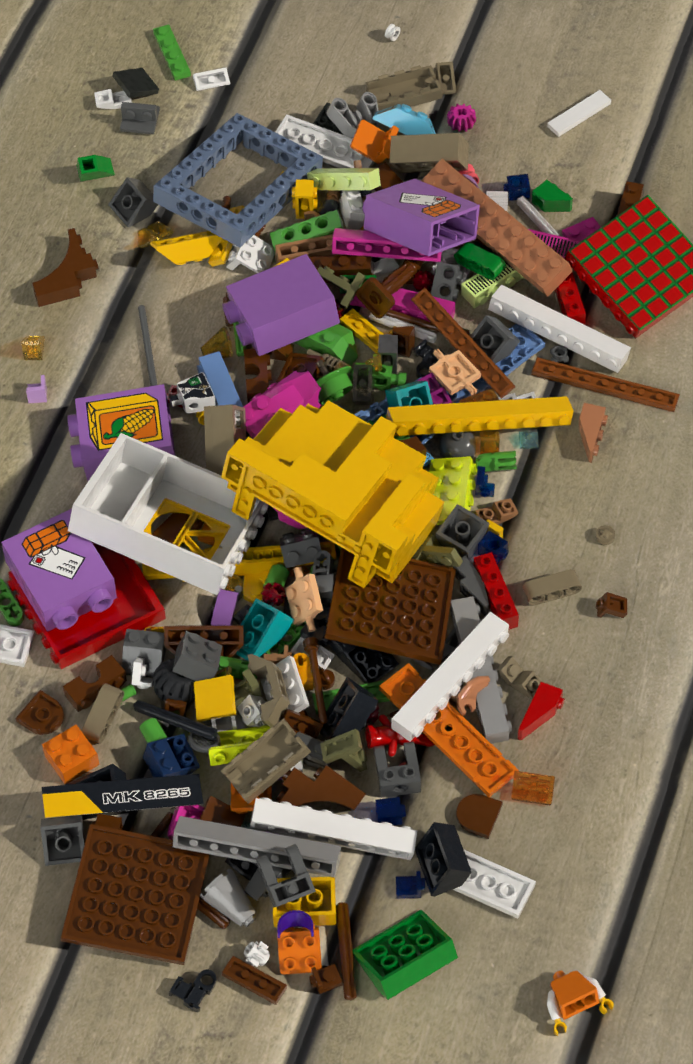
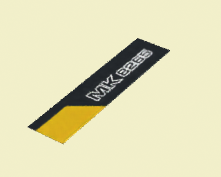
M199 774L42 787L45 818L204 804Z

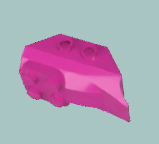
M294 371L280 382L271 384L263 394L255 395L252 401L244 406L246 431L254 439L280 408L293 414L299 405L306 407L309 403L319 409L321 405L318 402V396L321 388L310 372Z

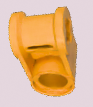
M296 653L293 657L304 690L312 691L313 678L309 657L305 653Z

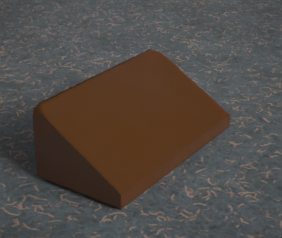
M394 327L392 335H398V354L409 358L415 348V327Z

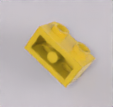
M296 179V186L292 187V197H295L293 198L292 208L295 209L296 219H305L304 212L318 209V199H315L317 198V187H314V180Z

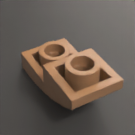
M511 498L496 501L492 507L475 510L474 512L475 515L485 521L488 519L496 524L508 521L519 513Z

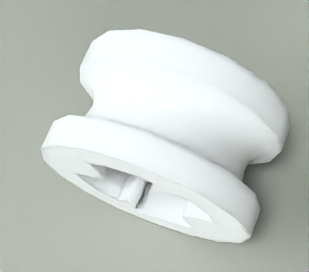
M390 24L386 29L385 37L395 41L400 34V27Z

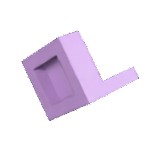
M41 375V383L28 384L26 388L28 403L47 402L45 375Z

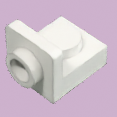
M137 657L133 664L132 685H137L139 689H148L153 685V678L143 677L146 676L148 668L145 664V658Z

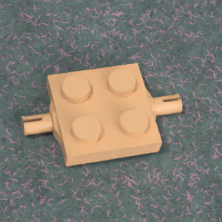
M439 349L433 352L438 361L429 367V372L434 374L436 380L451 396L462 389H466L471 395L477 393V389L472 383L481 378V373L460 350L449 355H444Z
M296 567L293 569L296 577L295 582L285 588L291 616L294 619L293 624L300 625L306 621L308 632H313L316 630L314 618L323 611L315 574H307L303 577L302 567Z

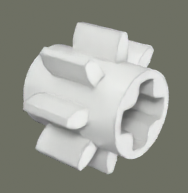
M257 941L249 943L244 950L245 958H247L245 962L253 967L265 965L270 957L267 950L268 946L262 941L259 943Z

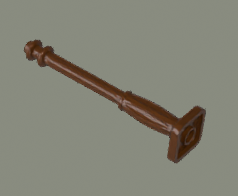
M406 261L381 283L376 278L370 277L357 290V298L376 318L381 319L395 304L392 294L403 287L426 261Z

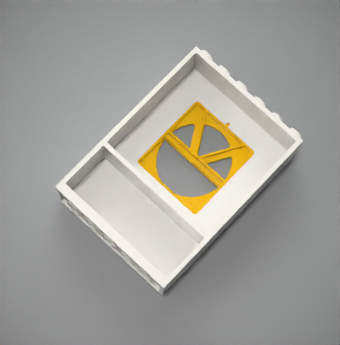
M121 433L74 502L68 531L218 595L221 589L226 588L229 580L228 576H233L236 569L235 565L240 564L243 558V551L247 552L251 543L250 539H255L258 532L257 528L262 527L265 520L263 515L267 511L268 504L256 498L252 516L247 521L232 512L236 492L227 488L228 481L221 478V475ZM167 513L189 514V518L173 544L152 535L151 525L159 516ZM198 518L206 523L211 530L190 529ZM190 536L214 537V546L210 551L204 553ZM182 542H184L185 545H186L192 552H190V551H188V550H186V549L181 548L180 545L182 544Z

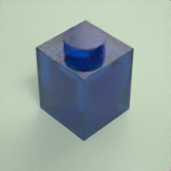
M400 797L375 800L377 823L389 822L392 826L402 825V817L406 816L405 805L400 803Z

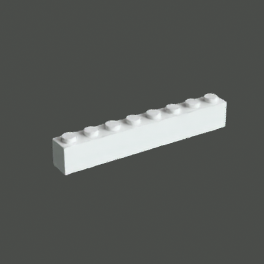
M501 285L491 297L488 310L618 373L628 359L631 347L510 288Z
M489 612L392 718L391 729L408 741L420 736L424 726L427 723L430 724L435 719L436 713L447 706L451 696H456L462 684L470 681L473 672L476 669H481L485 659L488 656L491 657L496 652L497 646L507 640L509 637V624L492 612Z
M265 797L256 798L250 828L406 860H411L414 855L417 831L412 830L408 826L397 827L392 826L389 822L377 823L372 822L369 818L357 819L352 818L349 814H332L329 810L318 811L313 810L309 806L298 807L293 806L289 802H273Z

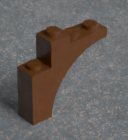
M75 228L68 229L69 247L62 263L48 276L32 282L38 307L80 297L81 281L97 277L96 270L99 269L97 260L92 259L91 253L86 254L84 247L81 248L82 239L80 234H76Z
M327 765L323 768L320 766L313 775L315 777L314 781L293 767L292 770H289L281 777L284 780L282 785L288 789L286 792L282 790L276 800L278 803L283 801L289 802L293 806L314 801H327L343 805L354 811L366 794Z

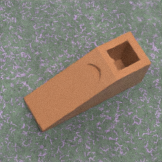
M584 403L579 417V431L588 461L592 463L593 456L598 455L599 445L597 443L602 441L604 430L601 429L602 426L606 427L608 415H605L606 407Z

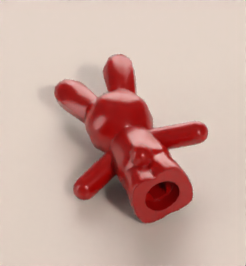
M384 714L379 716L382 726L373 727L368 725L366 727L365 738L368 748L372 749L375 746L389 745L388 755L390 757L395 756L397 745L403 746L405 742L414 741L416 744L429 747L435 745L426 735L421 734L408 741L391 729V722Z

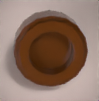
M320 668L322 689L332 688L335 684L334 673L328 669Z

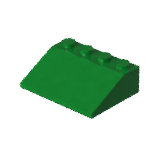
M422 910L417 911L352 950L355 959L377 990L387 1000L458 958L452 938Z

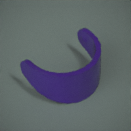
M300 910L286 912L278 921V938H280L281 933L285 929L296 926L307 928L311 931V937H314L311 917Z

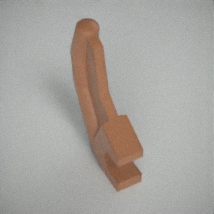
M477 676L471 679L458 693L457 706L462 716L467 713L464 709L466 706L470 708L471 712L475 711L477 693L488 686L490 682L489 676Z

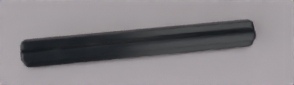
M137 700L133 704L134 711L210 740H214L218 736L216 728L141 700Z

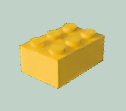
M310 877L316 892L274 907V927H277L278 921L283 914L292 910H300L307 913L315 926L336 925L335 878ZM276 878V879H277V882L280 883V882L285 881V880L290 879V878Z

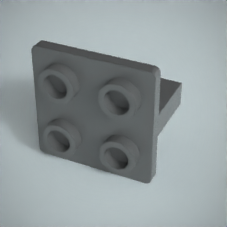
M122 102L120 131L153 135L160 107L151 104Z

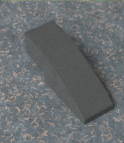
M464 556L462 557L463 562L460 567L453 566L456 569L455 577L460 581V592L465 597L473 596L475 603H479L480 612L487 616L489 603L484 583L473 564Z

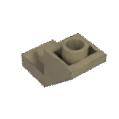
M508 656L497 669V672L509 686L526 697L533 699L541 682L534 671H523L513 656Z

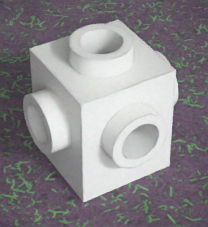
M248 695L237 707L242 716V721L249 727L265 725L260 717V713H262L260 705L266 702L262 697Z

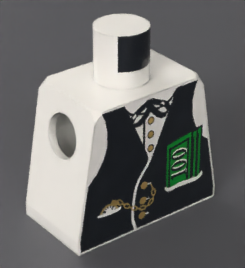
M203 372L178 382L177 394L169 396L171 406L174 407L182 404L185 413L204 411V406H215V396Z

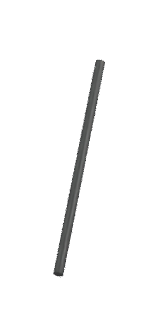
M144 305L138 306L149 381L150 386H156L158 384L146 309Z

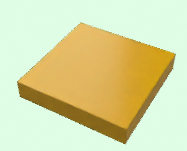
M232 675L194 682L197 721L201 722L213 718L236 715Z

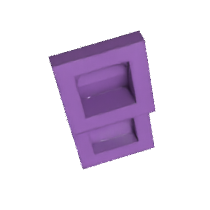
M220 590L215 603L211 625H232L234 611L239 598L237 592Z

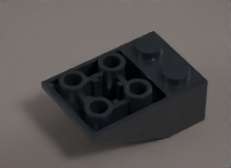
M334 640L328 642L338 658L365 684L377 682L399 665L391 653Z

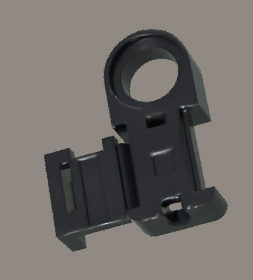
M426 339L414 348V355L423 358L422 362L416 367L417 378L428 375L421 374L419 371L422 369L429 370V367L438 361L433 355L435 350L427 344Z
M208 969L202 970L198 974L193 986L191 982L187 984L183 981L184 978L178 976L169 991V995L182 999L184 1006L195 1012H200L201 1007L199 1005L206 994H211L217 980L216 974ZM208 975L213 979V982L210 985H204L201 982V978Z

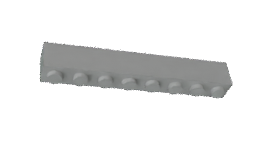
M473 596L451 600L450 612L459 645L482 621L479 619V603H475ZM493 655L485 659L484 665L481 669H476L471 678L473 679L477 676H489L490 678L488 686L477 693L476 711L482 734L491 744L508 741L509 733L512 732L510 720L507 721L505 716L507 715L506 704H502L501 698H503L502 688L497 686L496 683L498 681L497 670L492 668V664H494Z
M179 816L174 829V848L257 863V858L267 855L271 866L292 869L285 848L296 844L308 873L334 878L340 863L341 846L183 816Z

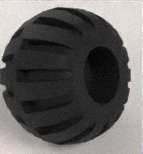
M175 658L164 661L158 666L153 675V688L156 695L165 702L168 698L187 702V704L195 700V680L172 671Z

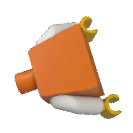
M557 971L553 975L554 981L550 983L551 991L548 992L547 1007L551 1019L555 1021V1035L558 1036L556 1029L558 1026H562L566 1033L567 1026L561 1021V1017L563 1020L568 1019L599 1004V1001L601 1002L599 1010L602 1014L607 1013L604 1005H608L610 1010L613 1009V1001L604 997L606 994L596 979L581 975L578 971H572L568 974H565L563 971Z

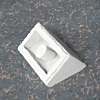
M227 67L193 74L196 91L230 85Z

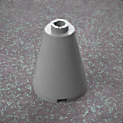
M228 869L226 871L229 874L226 876L220 874L204 889L207 893H201L200 897L240 927L244 925L248 927L256 920L254 917L256 911L234 871Z

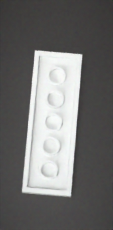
M290 115L285 116L275 131L283 137L323 156V162L332 166L354 168L355 160H361L362 168H371L374 164V161L350 147L353 138Z

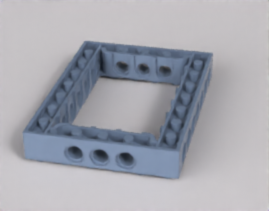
M236 113L154 185L153 202L228 242L242 247L295 198L292 197V187L296 186V179H307L308 172L322 168L323 156ZM243 141L245 148L252 149L261 156H265L273 160L274 163H279L288 169L244 209L235 214L191 191L189 188L193 187L195 182L201 177H205V174L211 168H215L221 159H225L226 155L235 150L236 146Z

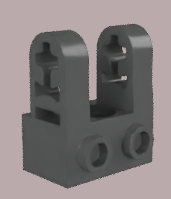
M320 551L314 557L312 574H315L321 603L330 607L336 579L334 572H337L338 565H334V559L328 551Z
M414 741L403 743L406 765L388 767L384 745L374 747L381 798L421 793V778Z
M296 844L285 848L295 877L280 883L277 882L267 855L256 859L273 908L316 892Z

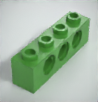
M338 210L300 223H294L282 229H277L270 233V237L275 251V245L334 234L335 228L344 229Z

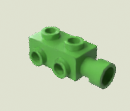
M358 362L355 363V369H352L350 374V380L354 381V386H359L361 389L374 387L380 391L391 389V385H405L407 373L399 372V374H392V366Z

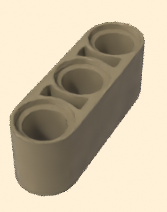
M572 569L533 579L523 585L527 600L533 606L577 594L582 589L575 570Z
M107 683L101 687L82 728V733L86 738L99 744L103 742L123 700V690Z

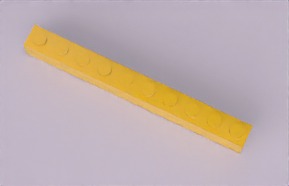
M563 396L388 407L386 419L397 425L394 436L571 425L574 410L568 397Z

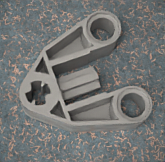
M365 92L356 106L357 111L354 113L351 112L347 103L342 98H335L327 110V116L343 135L353 138L361 120H366L378 128L379 122L372 119L375 112L379 111L376 96L371 92Z

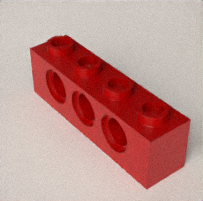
M571 272L554 291L561 313L585 325V309L573 272Z
M492 552L474 557L473 566L484 583L490 611L509 624L508 630L518 627L519 614Z

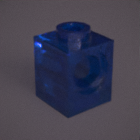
M528 174L507 176L503 189L508 191L509 201L517 200L522 196L530 199Z
M488 531L478 543V555L492 552L498 564L501 560H505L509 553L508 541Z

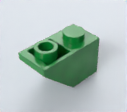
M98 155L77 158L76 167L80 182L115 175L111 158Z
M546 179L532 191L531 203L544 212H570L572 210L573 198L568 193L559 189L556 184Z

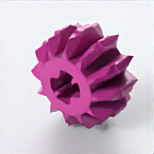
M456 104L455 107L451 106L450 111L447 113L448 126H451L452 130L458 129V132L461 130L467 132L468 129L473 128L476 122L475 109L471 108V105Z

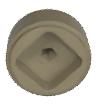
M606 525L600 526L596 530L597 542L601 545L613 543L615 539L614 529Z

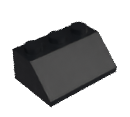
M346 677L326 711L328 721L323 725L320 733L327 741L353 729L360 732L366 726L370 714L375 711L378 700L371 692Z
M434 822L415 847L430 895L433 897L462 886L472 873L455 825Z

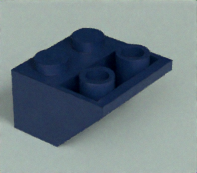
M184 734L147 743L143 755L153 778L190 775L200 767Z

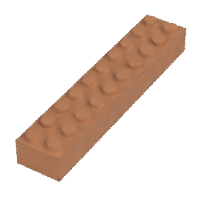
M441 159L421 180L429 185L479 204L476 238L547 297L573 271L569 262L445 160Z

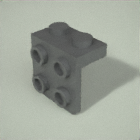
M309 528L301 530V533L298 534L293 532L283 534V537L279 539L286 568L314 562L315 555L322 551L318 533Z

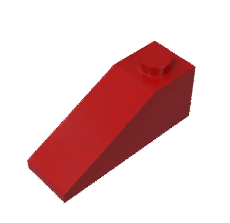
M540 682L518 729V740H523L555 716L558 709H562L565 698H562L563 689Z

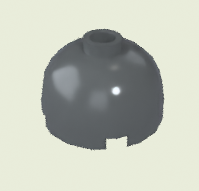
M470 431L443 433L439 443L440 455L442 458L471 456L473 459L476 454L474 435Z

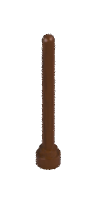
M391 309L386 313V316L439 332L429 321ZM463 328V330L468 335H470V330Z
M310 637L303 640L304 651L309 654L319 720L321 724H326L328 719L317 659L319 641L315 637Z

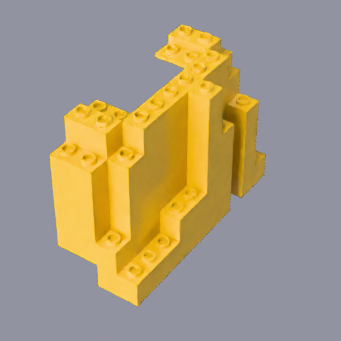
M329 400L320 410L309 403L306 407L299 405L293 414L280 408L254 439L248 437L245 441L240 438L227 452L221 478L228 481L227 488L236 492L232 512L248 521L252 516L256 498L351 552L355 556L347 579L362 588L366 587L375 574L390 583L394 582L436 527L444 501L433 495L439 478L423 469L427 456L394 438L397 429L395 423L380 416L372 426L370 423L365 422Z

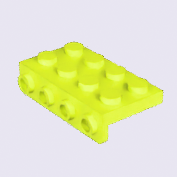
M471 456L431 459L429 473L439 478L433 495L444 501L437 525L444 523L457 504L470 511L471 506L474 504L472 493L476 488L474 477L477 475L478 469Z
M265 725L217 732L220 736L221 745L209 748L210 766L229 764L237 755L263 736L270 727Z

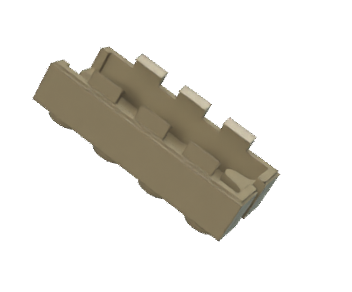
M420 65L411 68V71L405 72L400 70L394 72V75L388 76V74L378 76L376 80L366 82V92H371L376 96L379 111L397 104H405L412 107L442 99L443 89L439 81L436 80V74L431 65L422 68Z
M284 718L221 769V772L248 804L311 753L299 736L294 738L296 732Z

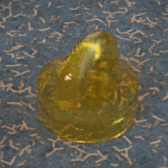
M373 353V358L367 359L365 365L367 367H375V372L382 371L381 354Z

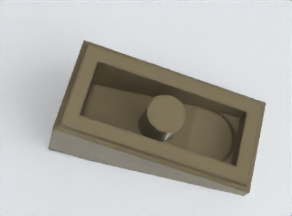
M453 62L436 63V77L443 89L442 95L456 94Z

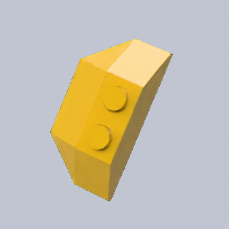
M210 231L152 241L150 244L176 265H184L188 261L199 262L203 258L210 257L223 238Z

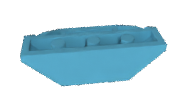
M397 104L377 111L372 118L390 128L393 125L399 128L398 132L405 135L436 134L431 119L427 118L428 116L425 113L412 111V108L405 104Z

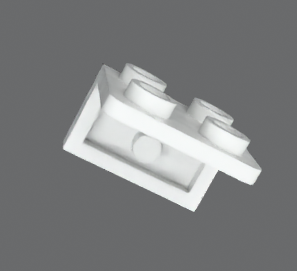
M253 235L242 247L232 245L234 248L227 258L229 260L226 266L228 269L234 270L239 264H242L255 273H260L270 268L275 254L274 248L270 244Z

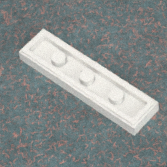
M599 90L549 121L547 127L559 137L610 105L611 99Z

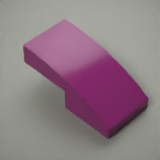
M433 373L417 380L428 381L433 404L453 403L445 388L440 387Z

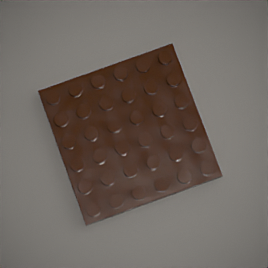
M341 547L324 638L441 665L456 569L411 558L393 583L375 574L366 587L362 588L347 579L355 555Z
M90 824L61 934V941L184 965L210 854L174 848L173 840Z

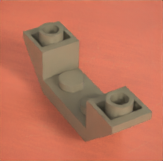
M249 654L248 669L260 680L266 677L272 688L270 690L272 700L260 705L262 711L260 713L261 720L271 728L282 719L286 708L290 704L282 671L273 662Z

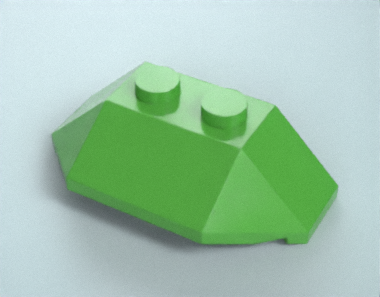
M339 324L293 342L307 350L312 349L322 355L329 354L350 366L358 358L353 332Z

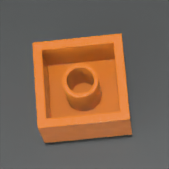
M77 724L42 744L44 756L64 784L70 783L100 765L97 752Z

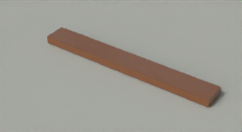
M423 288L411 299L456 350H460L480 371L482 379L501 399L515 388L510 379L426 288Z
M539 357L536 358L531 374L675 412L680 396L677 393Z

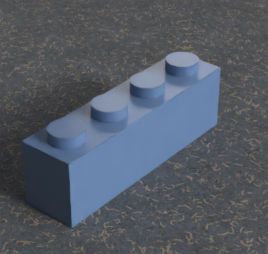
M220 351L199 357L197 370L198 373H204L215 396V406L233 404L243 407Z

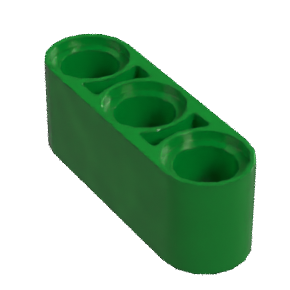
M466 242L454 254V259L459 265L490 280H494L506 269V263L502 258L469 242Z

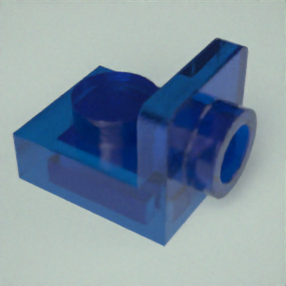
M478 466L475 495L494 497L495 484L488 483V474H485V467Z
M416 871V876H396V899L421 898V890H425V878H421L420 871Z

